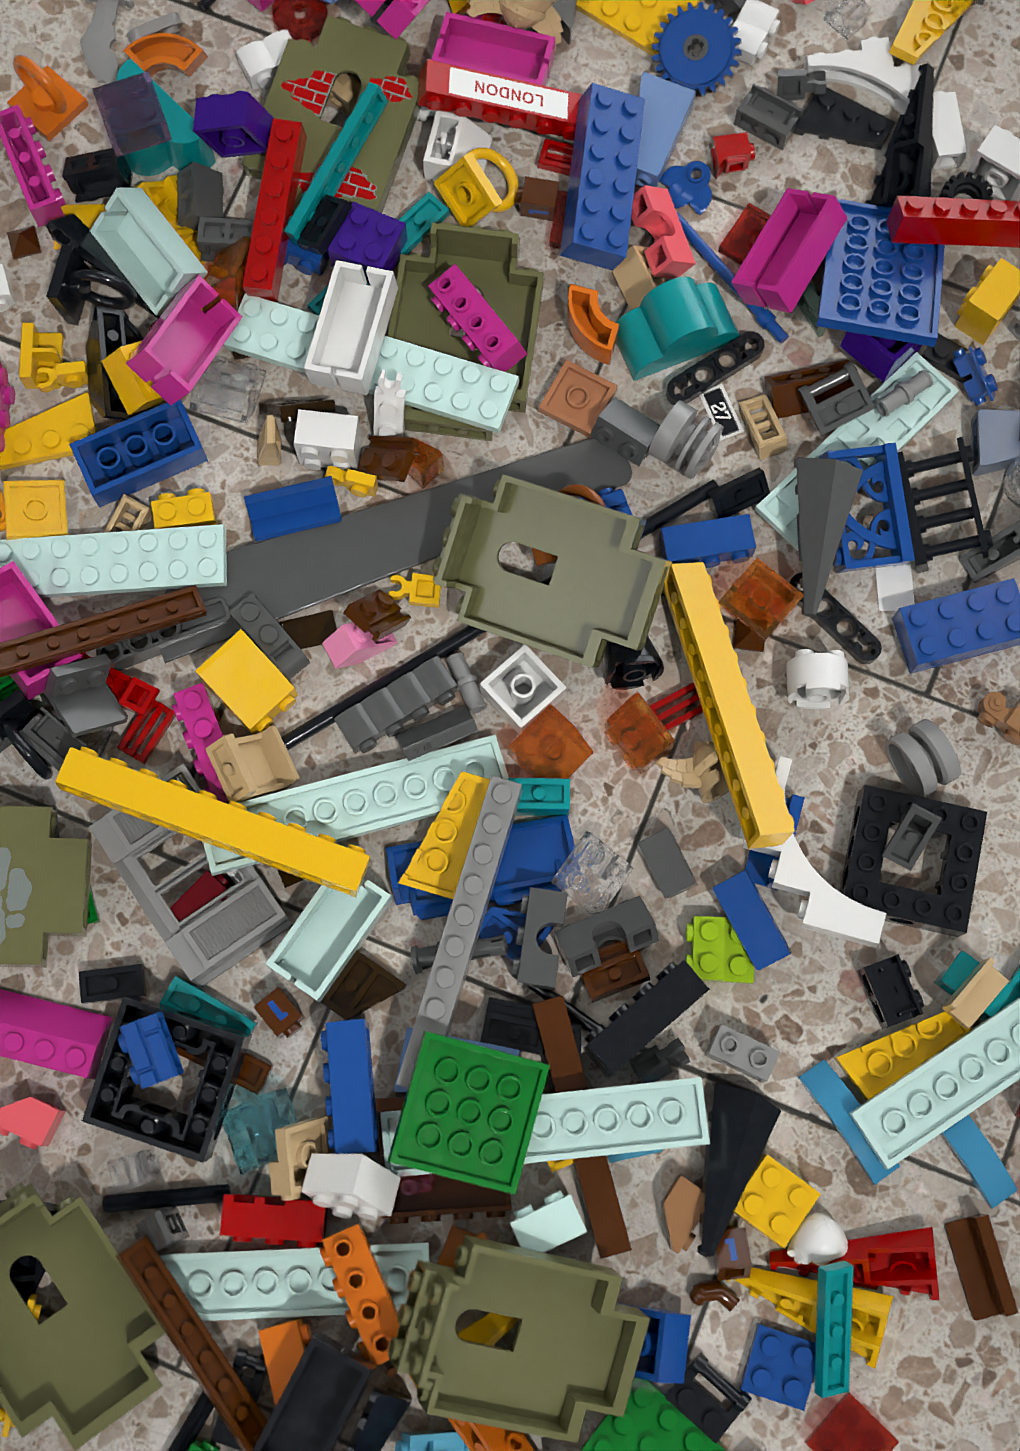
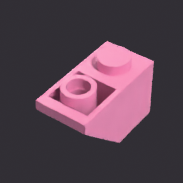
M348 623L340 626L322 644L335 669L357 665L395 646L398 642L393 633L374 642L372 640L374 636L369 631L364 633L356 624Z

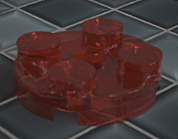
M275 0L272 6L275 29L277 31L288 30L292 39L296 41L304 39L312 43L313 39L320 36L326 18L329 16L326 3L323 0ZM306 11L304 18H296L294 14L295 12L301 13Z

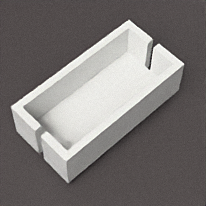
M336 260L304 366L310 384L334 389L339 384L341 390L368 395L398 291L393 271L367 266L366 273L370 286L366 285L367 280L362 265Z

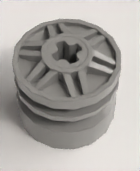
M679 400L659 427L651 442L648 453L663 463H667L675 454L678 455L674 469L680 472L689 462L685 476L693 479L707 465L715 453L724 426L716 422L707 432L711 423V418L708 416L701 420L698 425L693 424L698 410Z

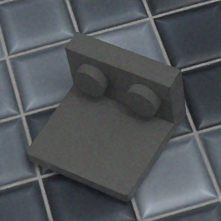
M106 654L50 668L44 694L73 737L127 722L128 715L106 684L112 663Z

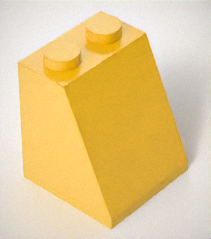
M241 629L195 670L204 686L252 735L258 732L261 733L272 726L274 723L273 718L281 711L283 713L288 711L295 704V698L298 696L295 687Z

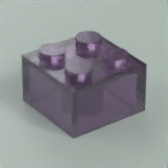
M149 71L92 88L116 157L172 140Z

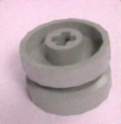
M923 719L912 725L909 729V735L900 732L889 738L885 743L886 752L892 767L904 786L914 796L924 798L936 791L937 783L947 785L961 775V766L951 743L940 728L929 719Z

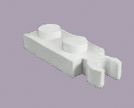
M382 370L378 380L379 386H376L374 393V436L404 437L406 390L400 389L403 377L400 372H397L396 380L390 381L385 376L386 371Z

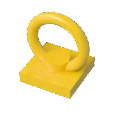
M484 147L469 151L433 182L457 221L463 227L475 226L491 212L501 213L512 208L516 203L519 187L517 174L510 162L499 152ZM477 160H489L503 172L508 184V193L503 200L495 191Z

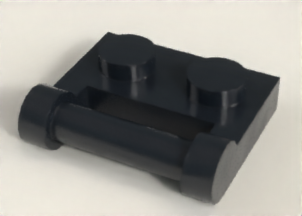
M699 1353L685 1369L684 1383H674L666 1393L665 1399L716 1444L738 1415L745 1410L752 1397L745 1391L740 1392L707 1363L709 1360L707 1357ZM698 1373L732 1402L727 1410L693 1381Z

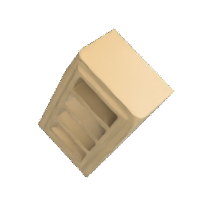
M763 394L739 402V409L759 458L762 460L785 452L787 450V437L767 395ZM764 407V411L750 414V412ZM767 418H768L767 421H764V422L755 424V422H758V421H761V420H764V419H767ZM771 429L773 430L771 432L760 435V433Z
M267 415L257 440V461L261 466L280 465L281 435L273 415Z
M123 494L104 533L115 532L117 528L123 531L143 530L153 514L152 508ZM130 507L140 512L138 517L128 513ZM123 518L134 522L133 527L131 528L122 523Z

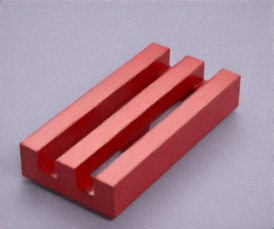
M545 138L538 160V168L570 176L572 156L569 155L573 153V145ZM548 150L563 153L564 155L550 153Z
M694 682L647 707L649 714L662 735L704 713L700 705L665 725L662 720L699 701L698 693L659 715L656 712L695 691Z
M155 700L145 717L141 715L136 717L117 748L145 765L176 717L174 710ZM155 707L156 710L154 711L149 721L147 722V724L135 740L134 744L131 748H128L132 740L134 739V737L146 721L147 717ZM165 713V718L163 719V721L157 728L156 732L144 748L143 752L141 753V755L138 754L137 751L139 750V748L141 747V745L153 729L161 714Z

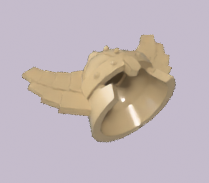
M556 0L469 1L471 7L466 12L473 18L485 13L501 14L507 26L519 29L531 27L540 34L556 37L555 51L556 44L561 43V32H563L560 21L562 18L552 5Z
M697 741L694 744V752L691 758L676 760L661 757L656 762V765L662 768L661 773L670 777V781L681 784V787L698 788L703 803H710L729 792L714 742L706 741V743H701Z

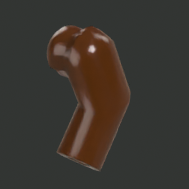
M717 1280L700 1281L693 1286L689 1294L690 1300L695 1305L701 1306L704 1302L717 1300L729 1312L740 1301L737 1296Z

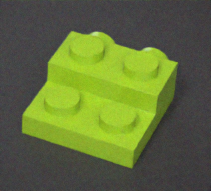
M693 916L691 923H686L685 938L686 942H691V954L685 955V961L703 982L754 983V965L729 919H725V917Z

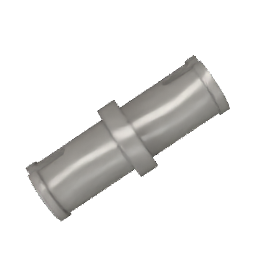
M921 370L906 382H899L894 386L893 391L875 402L878 412L882 416L887 417L903 404L908 405L912 403L915 396L933 385L932 377L927 371Z
M463 652L449 656L446 659V663L449 665L458 686L456 691L461 692L469 709L468 711L470 714L483 711L487 708V704L477 686L479 682L477 676L472 675Z

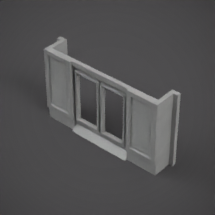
M181 764L160 778V780L168 783L170 779L180 781L188 786V790L199 793L201 790L184 764ZM114 809L89 826L189 980L199 988H202L293 926L252 865L236 869L243 879L242 881L179 922L161 895L208 864L206 853L155 886L138 859L177 834V832ZM228 895L225 901H221L222 898Z

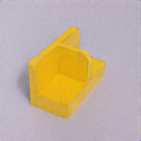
M22 323L19 378L26 389H39L38 383L48 381L49 377H39L37 369L41 367L55 368V364L63 362L64 337L62 333H39L34 323ZM61 383L58 384L55 389H60Z

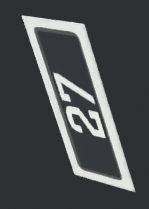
M723 384L715 386L700 395L712 424L714 425L718 422L724 426L720 441L744 432Z

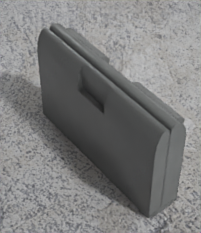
M463 705L395 736L409 762L478 732V728L473 716L466 706Z

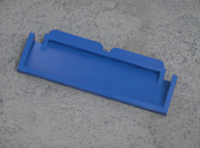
M568 815L512 825L489 902L495 901L497 905L501 906L522 902L523 895H529L530 887L559 892L566 888L564 874L578 872L577 853ZM423 841L386 847L396 905L411 903L413 915H417L421 920L448 916L453 899L398 883Z

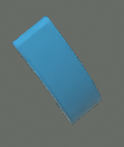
M825 1059L798 1077L815 1103L821 1106L856 1156V1161L873 1185L900 1167L899 1163L890 1169L883 1167L849 1115L851 1111L860 1106V1103Z
M969 1115L941 1133L973 1178L972 1183L991 1209L1018 1191L1000 1158Z

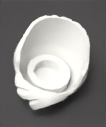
M814 1213L805 1217L790 1239L787 1254L790 1257H794V1261L798 1264L808 1265L812 1262L818 1266H823L834 1259L844 1256L848 1249V1241L844 1231L836 1221L824 1213Z

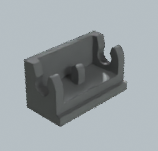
M666 828L637 842L665 899L672 898L698 885L671 829Z

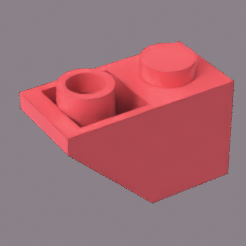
M25 1098L0 1108V1134L8 1136L10 1132L21 1137L19 1143L34 1150L37 1149L38 1145L48 1147L66 1111L40 1098Z

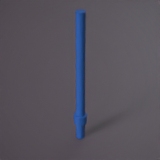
M677 212L686 239L741 299L731 284L735 275L682 215ZM745 304L757 317L756 322L763 329L767 328L780 344L788 339L789 335L775 321L776 316L769 309Z

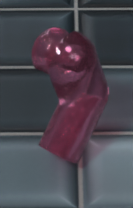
M433 1173L418 1175V1179H406L401 1184V1191L408 1196L430 1192L434 1188L433 1182L436 1179V1175Z

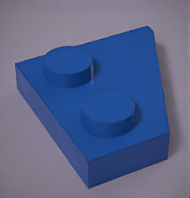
M491 907L484 917L479 938H490L505 934L508 944V955L504 956L514 962V957H521L522 946L516 945L518 926L525 927L526 914H520L521 911ZM548 926L539 931L536 936L539 948L554 926Z

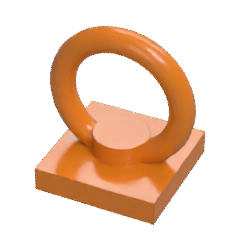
M24 55L14 57V69L25 86L7 101L9 108L19 104L24 118L31 117L36 131L50 142L89 106L88 101L48 65L42 69Z

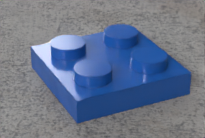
M757 1323L740 1389L805 1411L815 1374L816 1342Z

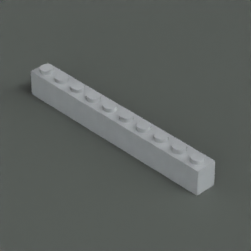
M491 776L397 1079V1085L408 1088L424 1030L447 1037L449 1035L522 796V784Z

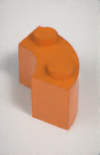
M155 33L141 37L123 50L150 77L159 71L171 69L180 71L190 78L208 58L204 50L191 40L170 33Z
M570 284L567 305V321L570 332L576 343L585 353L599 362L610 365L617 341L619 324L609 320L601 312L598 304L597 290Z

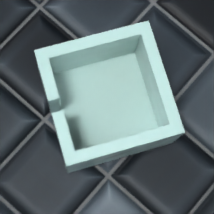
M560 1190L544 1197L543 1201L545 1204L536 1209H533L532 1205L529 1204L513 1212L515 1218L510 1220L521 1248L543 1253L587 1232L569 1193L563 1195Z

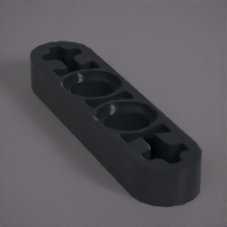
M746 332L672 378L666 390L668 401L672 405H675L679 400L688 404L759 359L765 346L763 337L756 332ZM748 342L750 345L755 343V351L751 348L743 352L741 359L740 352L745 349L746 343ZM724 355H729L735 360V365L730 368L723 367L719 359ZM700 370L708 371L711 375V380L702 383L696 379L695 374ZM690 380L691 385L685 389L684 396L680 393L674 394L676 386L678 389H683Z
M797 573L790 580L787 591L790 598L802 609L804 607L803 591L798 593L795 590L797 583L800 584L802 573ZM825 589L821 601L829 603L831 613L820 615L817 612L816 616L811 618L857 662L865 665L873 663L882 650L880 641ZM843 621L850 623L853 627V634L850 636L841 635L837 630V624ZM860 633L862 636L852 645L850 642ZM862 645H872L871 653L873 655L870 653L863 655L861 653Z

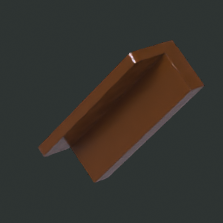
M844 359L764 376L765 388L772 396V407L777 418L809 412L798 393V388L804 385L809 387L842 370L843 365L851 361ZM848 379L813 398L816 404H819L852 387V384Z
M980 1213L945 1223L944 1227L972 1319L978 1321L996 1315L1007 1317L1018 1314L1019 1312L989 1215Z

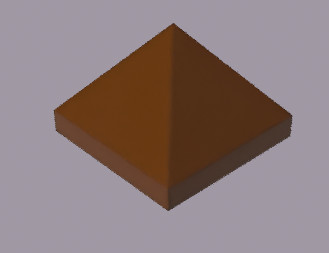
M35 225L7 232L14 260L42 253Z
M737 619L733 649L764 652L767 623Z

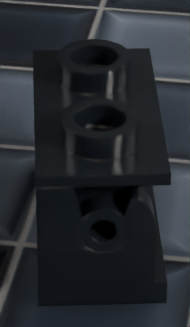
M120 146L66 157L62 174L72 193L76 194V203L92 202L100 198L110 197L116 188H131L133 176Z
M899 954L858 970L882 1029L924 1014L921 1009L924 1007L922 996L917 989L913 990L909 980L912 976L910 968L904 959H900Z

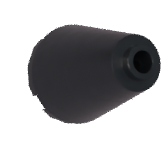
M647 636L643 650H634L611 641L607 642L604 651V681L606 685L611 683L612 689L628 690L644 686L643 680L652 677V681H655L663 674V661L649 636Z

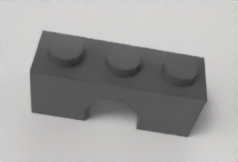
M530 887L529 895H523L520 914H526L525 927L518 926L516 945L522 946L521 957H514L512 976L518 977L517 985L550 990L555 989L559 956L543 952L537 945L536 936L541 929L548 926L563 928L568 893Z
M640 896L625 900L614 907L594 913L588 918L568 924L554 932L559 952L572 977L601 966L598 948L608 940L622 941L630 953L659 941L655 921Z

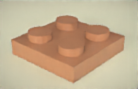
M566 359L542 400L538 412L590 438L598 415L611 402L618 385Z

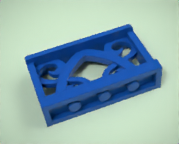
M896 442L880 446L831 450L820 455L818 458L837 459L863 470L857 491L862 486L866 495L876 502L883 503L884 508L883 511L873 518L869 530L857 522L849 513L833 562L836 573L902 566L914 561ZM875 457L876 464L866 470H863L857 460ZM869 479L872 487L874 486L875 482L880 483V493H876L872 490L868 483ZM879 521H885L887 531H883L880 527L879 534H876ZM849 541L856 543V551L863 547L864 542L868 543L867 553L862 559H855L850 556ZM875 546L891 551L890 557L872 559Z

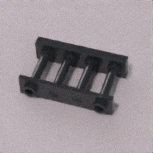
M963 437L957 438L959 451L911 462V459L905 461L903 451L897 452L917 573L929 571L927 562L932 561L933 557L980 547L983 558H988V548L993 547L990 529L984 530L969 467L970 463H974L971 445H964ZM957 463L962 464L965 479L919 490L917 487L911 488L909 478L915 477V473ZM968 490L971 507L925 518L923 515L917 516L915 506L920 505V501ZM974 518L978 535L931 546L929 543L923 544L921 533H926V529Z

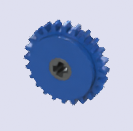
M690 2L688 3L687 11L683 12L679 6L677 7L678 15L675 17L668 13L667 16L670 20L668 24L660 22L663 32L654 34L659 43L652 44V49L658 51V54L652 56V60L660 62L655 70L657 73L664 72L661 77L662 79L671 80L673 83L694 91H700L702 97H705L706 89L710 88L713 93H716L715 85L719 83L723 87L726 86L725 76L734 77L730 69L731 67H739V62L734 58L742 56V51L736 49L735 46L742 44L741 38L733 37L739 30L737 27H729L733 19L730 16L724 20L725 11L723 9L719 10L716 14L714 4H711L708 10L704 9L703 2H699L698 9H694ZM695 44H699L701 48L704 46V49L700 50L699 56H694L693 52L690 53V51L694 50Z

